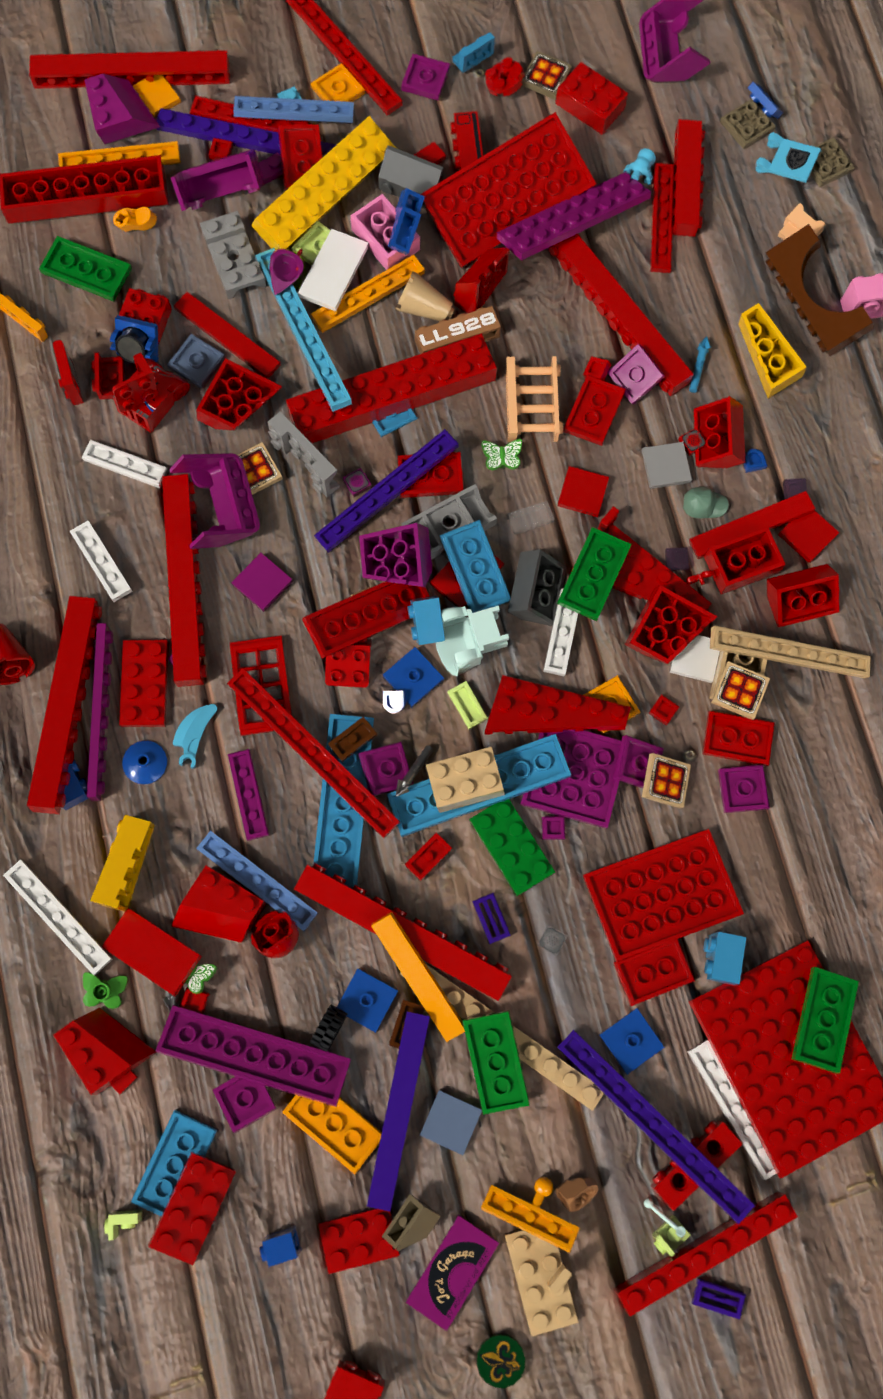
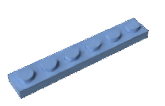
M235 96L234 117L353 123L354 102Z
M212 831L206 835L196 848L279 913L286 912L302 931H305L317 916L318 912Z

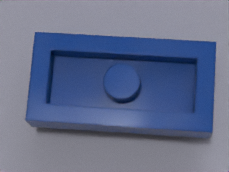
M754 81L749 85L748 89L752 92L750 97L757 104L760 102L764 106L762 111L769 118L774 116L778 119L784 113L760 85Z

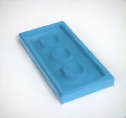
M480 520L440 535L467 606L471 609L472 613L510 601L511 596Z
M174 1110L131 1203L162 1216L191 1152L206 1157L218 1129Z

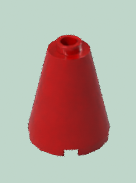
M0 624V685L15 684L20 682V677L26 675L27 678L34 671L35 663L7 626Z

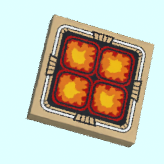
M263 442L238 454L243 461L252 495L283 479Z
M728 661L711 703L754 720L770 678Z
M655 753L649 754L642 797L673 807L684 808L691 765Z

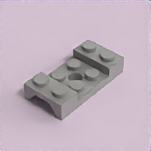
M238 211L200 223L202 234L228 300L232 299L239 289L251 285L261 288L266 287L265 277L259 262L256 260ZM232 254H236L239 256L236 260H230L228 258Z
M281 411L267 422L269 427L268 433L272 439L270 440L271 444L276 450L279 451L281 449L285 454L291 450L296 459L299 460L301 458L305 462L306 469L312 474L310 475L313 480L312 486L319 494L323 493L326 497H329L340 487L333 479L338 472L337 469Z
M474 484L401 523V526L419 523L429 529L432 560L441 555V551L445 550L440 535L478 520L481 521L485 531L496 525L497 518L489 512L481 499L478 487ZM451 518L455 521V524L452 527H447L443 524V521Z

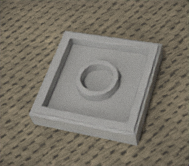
M684 442L642 448V456L650 489L691 483L692 478Z

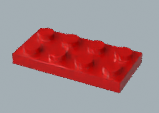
M123 640L120 727H165L168 667L167 640Z
M191 1152L148 1247L194 1265L236 1173L235 1169Z

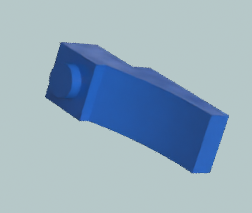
M408 188L401 192L395 210L396 217L388 244L389 248L405 255L409 254L421 217L420 211L425 196Z

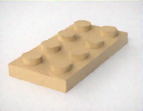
M522 1229L504 1234L531 1337L578 1323L568 1282L556 1294L547 1284L562 1265L558 1247Z

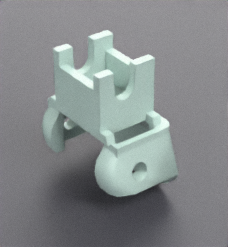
M465 606L449 607L441 610L445 641L436 642L435 645L441 662L452 676L458 677L476 665L481 664L482 654L508 646L507 640H509V635L500 636L495 621L499 616V606L472 613L471 609H466Z

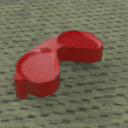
M711 570L703 571L700 574L688 577L686 583L691 585L700 580L701 585H704V578L712 576L715 578L716 575Z

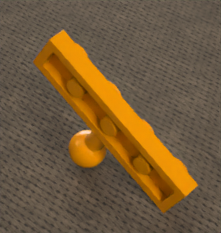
M540 1177L536 1180L534 1184L536 1194L531 1204L493 1185L490 1186L481 1210L569 1253L571 1252L580 1227L540 1209L544 1198L553 1192V1183L549 1178Z

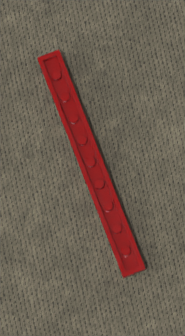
M285 0L337 60L364 87L367 94L387 116L403 106V100L314 0Z
M242 668L227 683L245 703L383 838L400 823L247 671Z

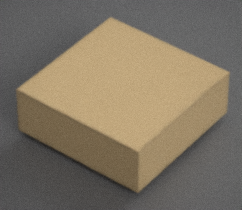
M564 1264L561 1265L547 1283L555 1294L561 1290L572 1276V1273Z

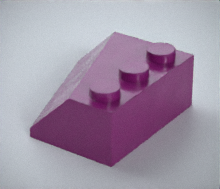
M106 74L85 79L95 131L104 145L160 127L129 80Z
M413 523L359 536L363 578L418 587L426 586L432 572L429 529L419 523Z

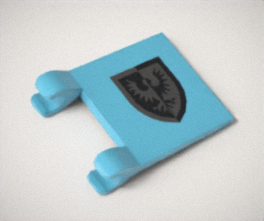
M770 133L767 146L778 148L772 163L765 158H758L756 172H769L806 183L821 148L784 139L776 133Z

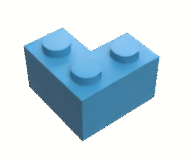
M716 932L705 939L703 951L706 952V958L710 959H707L705 964L707 980L731 985L740 984L747 937Z

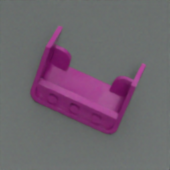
M660 0L641 16L639 29L643 70L646 79L651 82L686 81L711 64L708 58L691 47L682 53L679 52L678 33L685 29L688 24V12L703 0Z
M255 149L179 171L170 177L182 211L189 207L192 210L203 207L202 203L207 200L240 190H248L249 193L256 192L263 185Z
M233 453L183 454L169 469L170 473H190L192 482L196 486L209 488L219 525L212 526L208 531H203L189 545L190 549L222 547L249 537L258 531L260 527L259 518L245 467L238 455Z

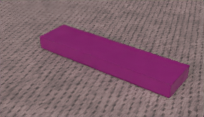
M250 749L228 754L247 841L270 836Z

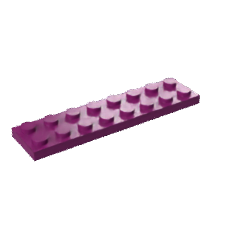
M624 172L588 189L578 196H573L569 200L560 202L497 232V239L520 260H524L650 199L651 191L637 180L631 179V175L627 172Z
M174 1005L171 1008L156 1048V1052L334 1107H337L351 1063L350 1058Z

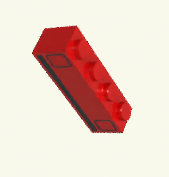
M478 112L454 113V121L450 122L451 135H455V139H452L453 152H457V156H454L455 169L461 170L482 157L483 150Z

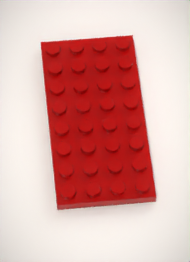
M554 112L420 195L425 196L423 201L424 207L458 264L463 268L476 260L480 255H483L487 249H494L502 244L497 239V232L560 202L569 200L573 196H578L594 187L597 183L558 115Z

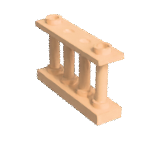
M552 356L549 367H519V365H515V357H507L505 371L508 442L517 440V435L521 434V432H553V441L558 442L559 434H563V421H559L557 377H560L561 367L560 364H557L556 356ZM519 375H551V385L520 386V384H516V377H519ZM520 394H551L552 404L520 405V403H517L516 396H520ZM520 413H552L553 423L521 424V422H517V415H520Z

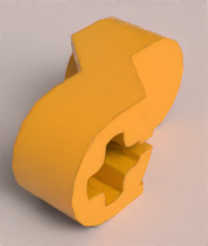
M147 207L138 209L124 208L115 213L113 222L115 226L124 232L131 230L146 231L154 227L157 222V216Z

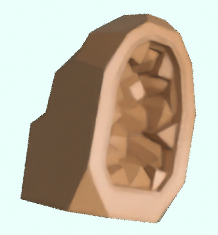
M584 1177L575 1178L570 1181L566 1180L555 1191L564 1207L569 1212H574L588 1204L597 1194L599 1187L594 1178Z

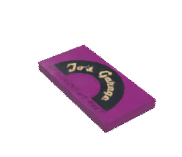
M458 1214L408 1296L406 1303L447 1331L499 1242Z

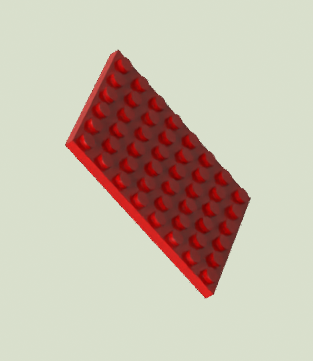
M808 940L742 973L740 984L731 985L723 983L688 1001L779 1178H784L883 1122V1078L852 1021L850 1022L839 1074L792 1059L811 968L823 969Z

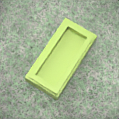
M467 681L447 691L469 730L488 720L486 713Z

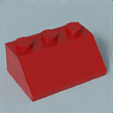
M729 396L694 408V429L697 428V432L699 430L706 440V446L699 449L698 434V450L695 452L696 466L704 468H730L746 463L743 405Z
M828 564L768 578L767 598L778 628L839 613V574Z

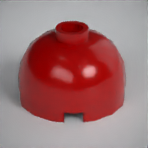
M272 911L264 915L255 925L257 928L255 934H251L253 946L262 955L274 959L288 955L297 945L299 938L298 927L295 921L284 911L283 913Z

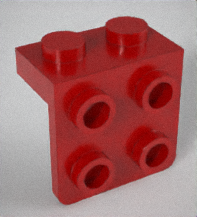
M141 352L133 356L138 375L112 388L120 412L132 410L135 406L143 402H149L158 396L157 380L153 373L154 367L149 359L145 360Z
M365 639L327 656L325 666L326 685L366 688L369 685L372 639Z
M339 1360L324 1399H378L382 1394L385 1380L374 1371L368 1370L366 1372L359 1369V1366L351 1361L345 1360L343 1362Z

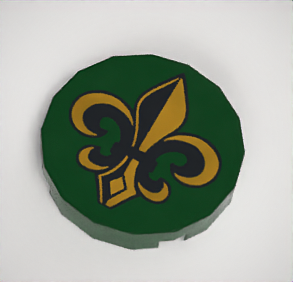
M500 1333L485 1339L477 1351L476 1364L479 1375L487 1384L494 1388L513 1386L521 1378L525 1370V1355L518 1341L508 1334Z

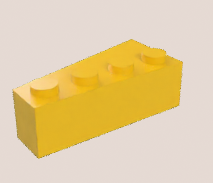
M759 303L743 312L738 325L769 399L802 378L807 367Z
M124 815L123 820L119 821L116 838L111 844L108 858L90 901L123 912L127 910L155 827L152 822Z

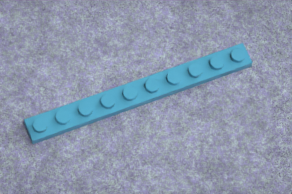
M274 248L255 255L273 294L269 266L270 257L275 251ZM293 284L277 295L274 294L332 412L351 405V397Z

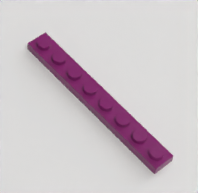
M97 623L87 784V798L91 801H101V795L105 793L102 773L106 771V760L103 759V753L107 750V738L104 735L105 729H108L109 719L106 716V707L110 705L107 686L111 684V674L108 673V665L112 664V653L109 652V646L113 643V631H110L106 623Z

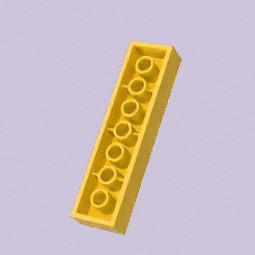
M368 116L254 219L251 226L271 249L283 248L288 250L317 221L322 219L382 164L388 145L396 147L373 119Z

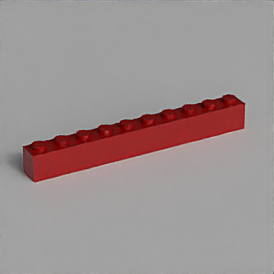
M227 50L30 55L29 76L35 89L86 87L85 79L100 74L129 80L132 86L144 79L152 82L154 81V75H163L170 85L230 84V63Z
M578 234L548 247L550 254L560 261L563 270L568 271L574 283L582 288L586 298L596 305L599 314L605 316L609 321L610 327L619 333L623 343L631 349L637 344H640L665 375L659 382V386L664 392H667L671 397L690 384L694 375Z
M188 474L162 476L174 683L177 687L204 685V678L207 677L206 664L202 662V657L206 656L205 644H201V636H204V625L200 623V615H203V606L198 598V595L202 594L201 582H197V574L201 573L200 563L196 561V554H199V549H190L189 546L195 540V534H198L197 521H194L193 514H197L196 502L192 501V494L196 492L195 484L190 480Z
M69 596L27 801V807L32 812L60 814L61 808L65 806L66 795L64 790L70 781L68 767L74 760V751L72 749L73 744L78 740V730L76 728L78 721L80 722L82 719L81 703L86 698L85 682L90 678L89 662L94 657L93 641L96 639L97 620H100L102 616V607L99 606L96 598Z
M315 862L313 866L310 864L306 865L294 890L374 934L376 933L371 927L372 923L392 912L424 961L497 1001L500 1000L512 977L508 973V967L498 962L496 965L491 964L487 961L489 957L478 951L475 954L469 952L466 944L458 940L455 943L447 940V934L438 929H435L434 932L427 929L428 924L418 918H415L414 921L407 918V912L398 907L392 910L385 906L387 902L380 897L374 896L372 899L365 895L367 892L365 889L354 885L352 888L345 884V878L335 873L333 877L325 873L326 868Z

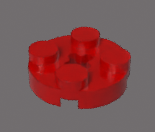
M511 57L504 58L502 62L497 63L485 72V82L488 91L494 96H497V94L509 96L521 88L522 80L525 78L521 64L513 61Z

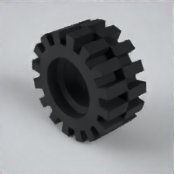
M330 1005L310 1043L328 1052L346 1019L347 1013Z

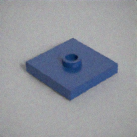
M416 647L383 674V678L395 691H406V703L411 708L444 680V677Z
M357 969L337 1008L346 1012V1017L376 1033L398 990Z
M635 1008L599 1034L626 1075L665 1048L638 1008Z

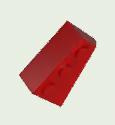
M506 247L487 249L483 255L478 257L477 261L455 284L454 306L466 313L474 312L484 306L507 273L510 249Z
M225 358L196 409L197 420L214 429L236 430L275 395L282 386Z
M659 585L654 588L624 645L642 655L668 664L718 616Z
M205 865L181 902L171 927L242 943L267 903Z
M97 1008L73 1020L53 1034L90 1095L100 1094L118 1079L157 1053L156 1050L144 1043L101 1008Z

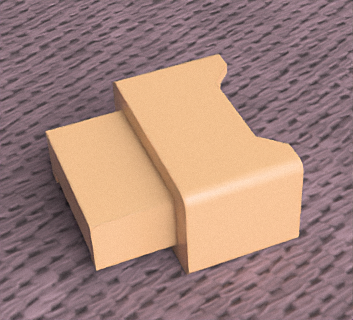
M799 203L785 218L784 227L779 231L778 237L785 240L808 224H810L818 237L823 231L825 223L823 221H815L804 212L803 205Z

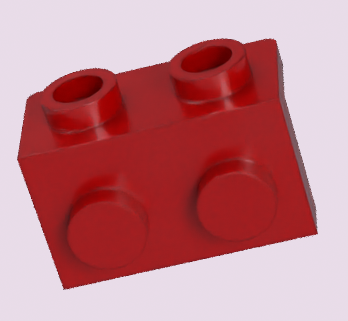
M96 352L94 353L95 360L91 361L92 371L95 373V379H92L93 392L97 393L100 400L113 399V386L125 381L124 359L121 357L101 358L100 353Z

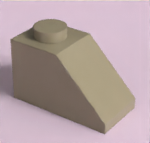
M410 1194L382 1237L396 1250L400 1251L427 1238L441 1216L427 1204Z

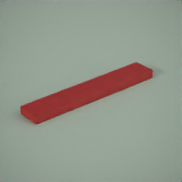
M196 95L190 109L191 115L278 132L279 125H309V121L234 117V104Z
M654 164L650 272H671L675 164Z
M186 292L173 305L176 311L263 377L269 379L281 366L280 361L190 293Z
M804 491L689 539V543L697 559L705 556L710 547L765 527H769V530L810 514L816 508L807 491Z

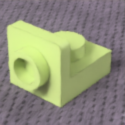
M143 1210L113 1211L110 1213L108 1218L105 1219L104 1225L105 1234H108V1240H115L118 1237V1225H121V1229L135 1228V1224L143 1220Z
M674 1215L669 1218L677 1226L683 1227ZM666 1221L652 1234L656 1239L653 1243L663 1255L667 1252L671 1257L675 1255L674 1251L691 1236L686 1230L684 1237H678L676 1230Z

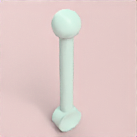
M645 1199L644 1206L646 1208H651L675 1229L678 1237L685 1236L686 1230L684 1227L677 1226L653 1204L652 1199Z

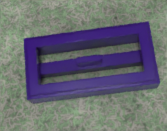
M494 893L472 901L489 944L511 936ZM491 899L503 928V934L499 932L487 900ZM480 903L483 904L496 935L494 938H492L479 906Z
M697 1278V1286L691 1302L693 1305L740 1320L746 1297L745 1293ZM702 1287L738 1297L739 1301L703 1291ZM700 1296L737 1307L736 1312L701 1301Z

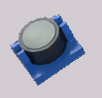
M117 315L115 318V330L110 337V342H113L110 350L117 351L118 356L130 363H135L133 356L140 352L144 358L158 362V324Z

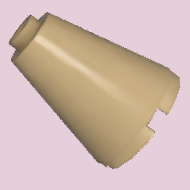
M414 271L396 307V310L437 321L450 320L454 312V308L451 307L453 303Z

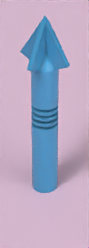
M707 336L699 343L697 348L699 353L689 391L693 393L697 392L706 354L709 352V348H711Z

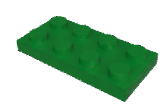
M57 236L39 270L44 275L115 302L132 267L129 263Z
M592 527L557 604L597 622L632 544Z
M509 799L491 805L469 819L516 897L555 873Z
M817 967L811 968L792 1054L793 1060L836 1074L840 1073L859 981Z
M509 1010L463 1019L462 1022L483 1115L529 1106L530 1101Z

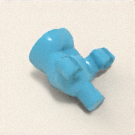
M647 148L641 149L635 162L626 165L623 173L627 172L630 175L634 171L631 179L637 181L641 175H645L644 183L650 185L654 179L650 168L656 162L654 152Z

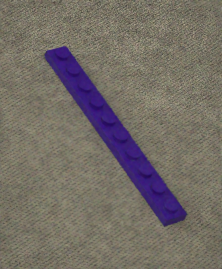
M160 108L156 120L160 127L156 128V130L208 141L218 138L232 141L233 145L237 147L255 149L256 151L270 154L278 152L281 156L278 132ZM321 142L322 158L336 144Z
M573 1030L558 1046V1049L737 1224H740L755 1205Z

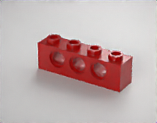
M719 1120L717 1122L711 1121L703 1129L705 1133L699 1139L695 1137L690 1141L717 1169L743 1145L727 1125ZM710 1140H714L717 1144V1148L713 1153L707 1151V1143ZM671 1159L669 1162L671 1166L665 1172L660 1170L652 1178L654 1182L650 1186L671 1210L675 1211L699 1186ZM680 1173L683 1181L679 1186H674L672 1178L675 1174Z

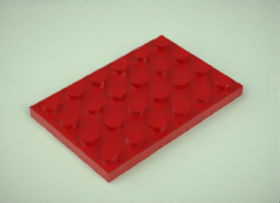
M709 829L583 875L616 962L744 914Z

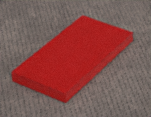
M127 908L102 945V948L175 997L202 957L130 908Z

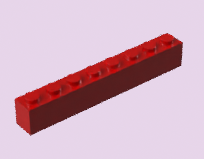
M777 1191L755 1204L740 1224H737L733 1219L726 1221L674 1252L675 1255L673 1257L670 1255L616 1286L614 1290L625 1311L631 1317L796 1219L798 1216L786 1195Z

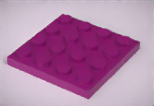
M563 730V732L539 733L538 740L556 734L571 777L523 794L520 805L607 829L619 785V780L614 779L621 740L584 730L579 732Z

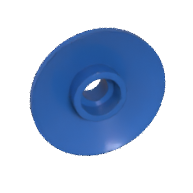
M152 741L134 743L123 756L122 766L124 773L131 781L137 784L145 785L156 782L163 776L167 768L165 751L160 745ZM146 757L147 762L140 764V759Z

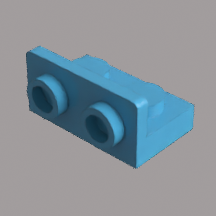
M491 32L479 37L475 42L463 47L458 54L453 56V63L462 73H465L494 54L495 37Z

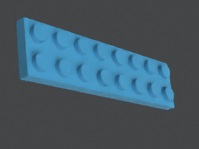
M330 714L326 750L367 789V782L358 754L371 750L372 740L343 762L340 761L328 745L330 741L362 717ZM364 717L374 728V718ZM323 779L313 864L315 862L326 868L325 873L332 877L335 873L345 878V884L353 888L358 883L364 819Z
M556 734L494 755L505 793L504 796L439 813L430 779L410 785L408 787L409 792L397 797L396 791L388 793L387 796L393 814L400 821L397 826L401 837L571 777Z

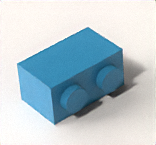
M431 596L410 600L411 605L408 606V615L410 619L413 618L414 627H411L412 639L416 640L419 645L445 641L439 597Z

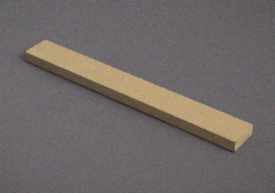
M720 626L711 627L710 649L860 678L870 677L871 656Z

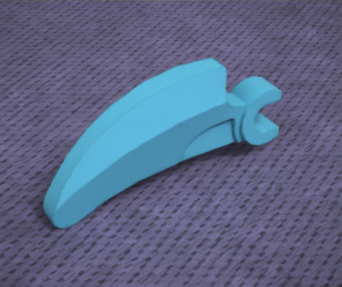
M205 705L192 711L179 725L174 736L173 746L181 747L184 750V754L179 759L180 766H183L184 760L190 759L192 761L191 769L196 767L195 757L207 724L217 712L216 705Z

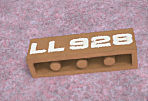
M492 306L487 308L481 307L474 312L462 313L450 320L444 319L437 324L420 327L418 330H415V343L419 353L422 354L481 333L486 342L500 337L501 326Z

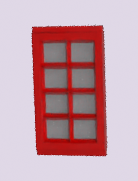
M282 635L231 642L230 653L233 677L243 668L292 716ZM235 693L240 735L246 736L274 732Z

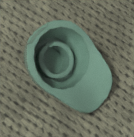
M703 486L695 487L684 495L683 509L693 518H717L723 516L728 510V499L721 494L713 492L710 488Z

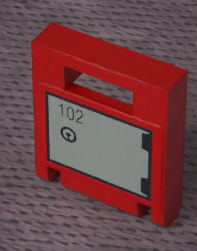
M56 340L53 342V349L61 379H58L60 388L64 387L66 399H70L73 405L82 404L84 402L74 363L64 343L61 340Z

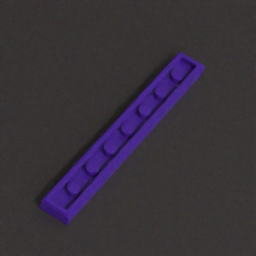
M444 429L317 532L314 537L329 553L459 447L458 442Z
M407 1012L367 1207L391 1211L430 1016Z

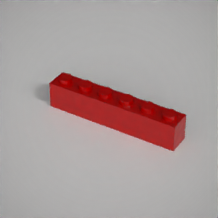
M678 119L675 130L672 235L695 237L697 230L702 227L703 217L699 216V212L702 211L703 199L700 198V194L703 192L704 182L700 181V177L703 176L704 164H701V159L704 157L705 148L701 147V142H704L705 130H702V121Z

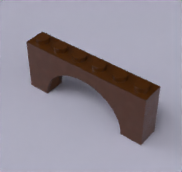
M808 224L767 251L766 256L768 260L765 263L771 272L775 270L778 276L775 278L780 287H786L788 291L786 296L791 304L795 302L798 306L796 312L801 320H807L809 325L806 327L812 337L816 335L819 339L817 345L822 353L827 352L830 357L873 330L874 326L863 306L847 312H834L820 307L808 296L803 283L805 267L810 257L821 248L819 238L810 224Z

